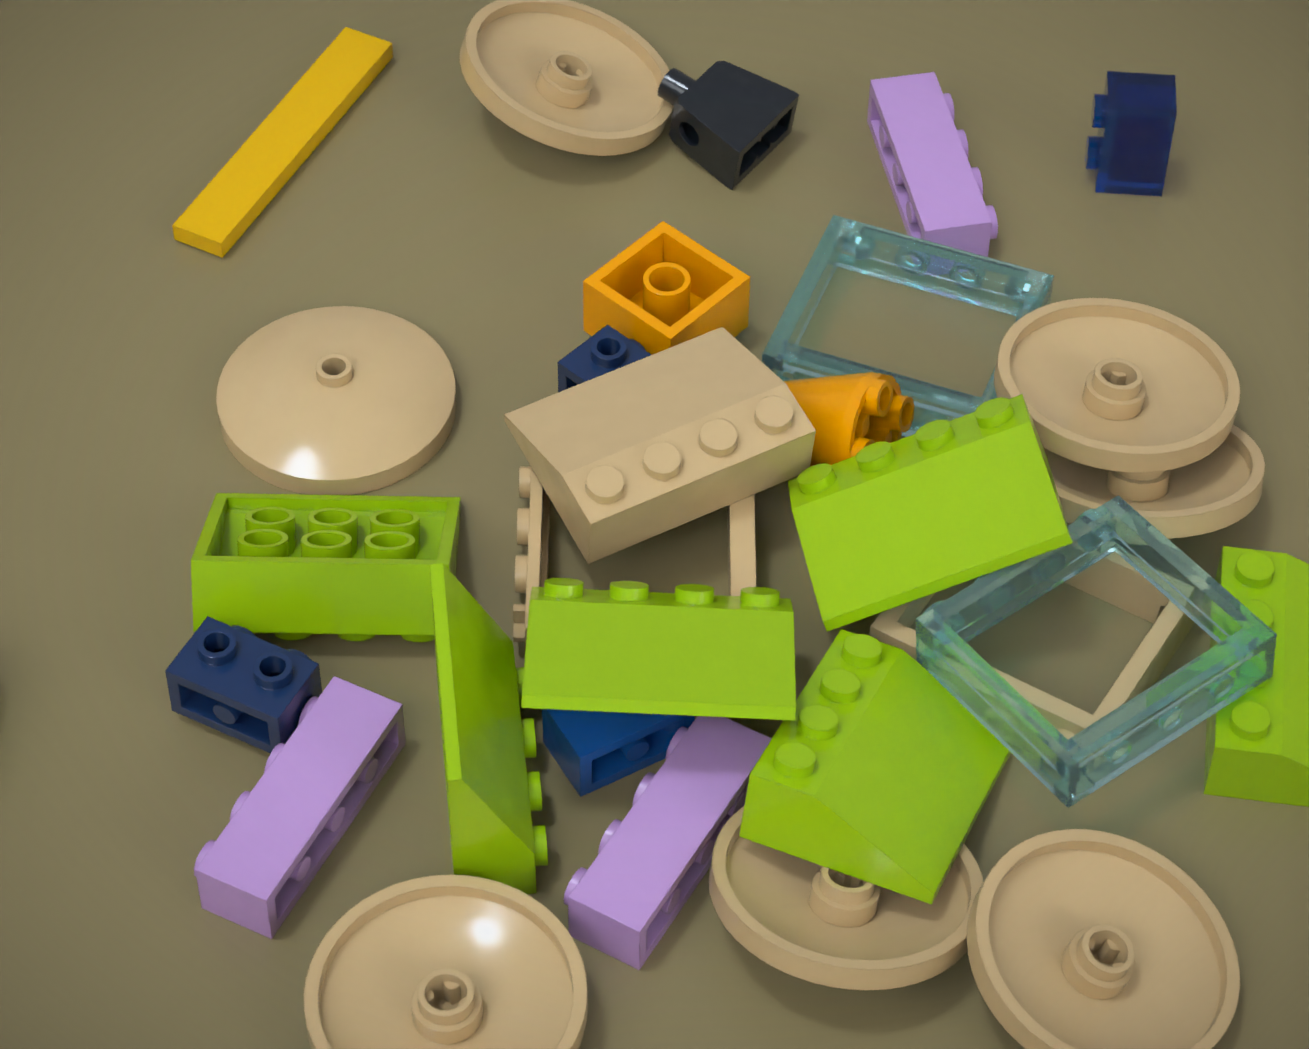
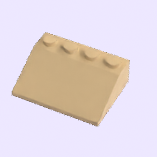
M723 327L504 414L506 425L588 564L797 477L802 471L810 467L816 434L814 426L787 384Z

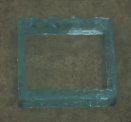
M833 215L762 353V363L783 381L866 372L892 375L900 386L901 394L912 397L914 401L913 422L907 432H902V436L908 437L915 434L920 427L929 422L941 419L954 420L975 412L976 408L982 403L997 398L994 386L995 368L982 397H977L798 346L837 266L1017 316L1015 322L1029 312L1050 304L1054 275ZM842 251L854 254L855 257L842 253ZM784 372L793 374V379L782 376Z
M1119 495L1096 509H1089L1083 512L1072 524L1068 525L1072 539L1071 544L980 576L973 584L947 600L933 603L922 615L916 618L917 661L1067 808L1073 806L1273 675L1277 634ZM1115 551L1218 644L1073 737L1066 739L966 642Z

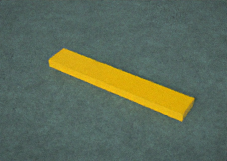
M345 27L172 225L174 240L223 258L393 58L392 43Z

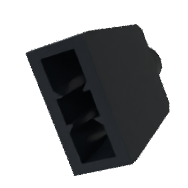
M716 61L697 80L677 68H672L662 79L657 92L660 98L674 106L669 131L672 142L731 190L791 133L799 94L727 61Z

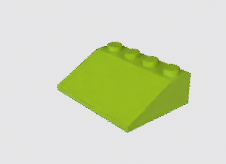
M1023 394L1010 399L1000 397L988 400L978 406L975 412L951 421L941 419L929 422L920 427L915 434L891 443L885 441L872 443L862 448L854 457L832 465L820 463L810 466L802 471L797 478L788 481L792 513L821 618L827 632L1072 543L1048 459Z
M216 493L191 558L193 632H196L208 616L229 626L237 625L244 627L252 633H274L276 637L285 640H300L309 637L311 634H338L341 639L348 641H364L373 638L375 635H401L403 639L411 642L435 640L430 564L443 563L456 577L461 497Z
M1229 546L1222 547L1211 602L1204 794L1309 807V564L1287 553Z
M443 563L430 564L437 683L453 875L486 878L509 885L526 894L536 893V866L548 865L545 825L532 826L531 820L532 811H542V794L539 771L526 772L525 758H534L537 754L534 719H521L520 714L524 667L516 668L513 641Z
M550 578L544 581V587H532L529 602L521 708L795 721L794 611L791 599L780 598L779 590L766 587H746L741 589L740 596L714 595V588L708 585L680 584L675 586V593L649 592L648 584L637 581H615L610 583V590L583 589L584 582L572 578Z
M841 629L796 700L795 721L783 720L750 773L739 837L932 905L1011 754L1014 741L903 649L879 642L870 635L855 634Z

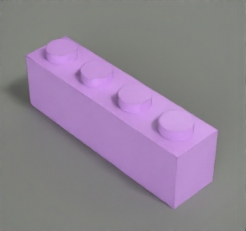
M935 72L870 80L867 122L920 271L927 272L987 264L990 240L996 239L998 235L997 216L992 205L986 206L983 200V182L979 168L970 166L968 160V141L965 131L963 129L957 130L954 124V105L951 95L942 92Z
M335 676L319 697L313 696L308 700L301 712L296 730L285 744L279 743L275 746L268 757L263 776L251 792L245 791L239 796L233 806L230 821L216 841H208L198 854L194 866V876L197 878L202 909L270 939L274 937L405 746L403 704Z
M697 716L689 728L680 727L668 746L666 761L656 774L647 773L641 780L633 798V807L623 821L615 819L606 829L599 845V854L588 870L581 867L572 876L564 894V904L568 906L570 935L640 970L710 868L717 836L730 817L744 807L750 773L772 738L726 717Z

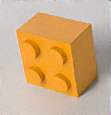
M662 221L583 281V331L593 336L606 325H609L628 339L638 341L651 355L720 327H723L733 337H736L748 327L750 276Z

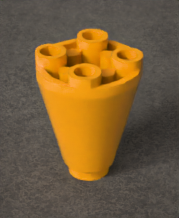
M866 372L784 381L816 430L810 466L820 463L832 465L856 456L862 448L872 443L881 441L891 443L900 440L902 432H907L913 422L914 401L912 397L901 394L900 386L892 375Z

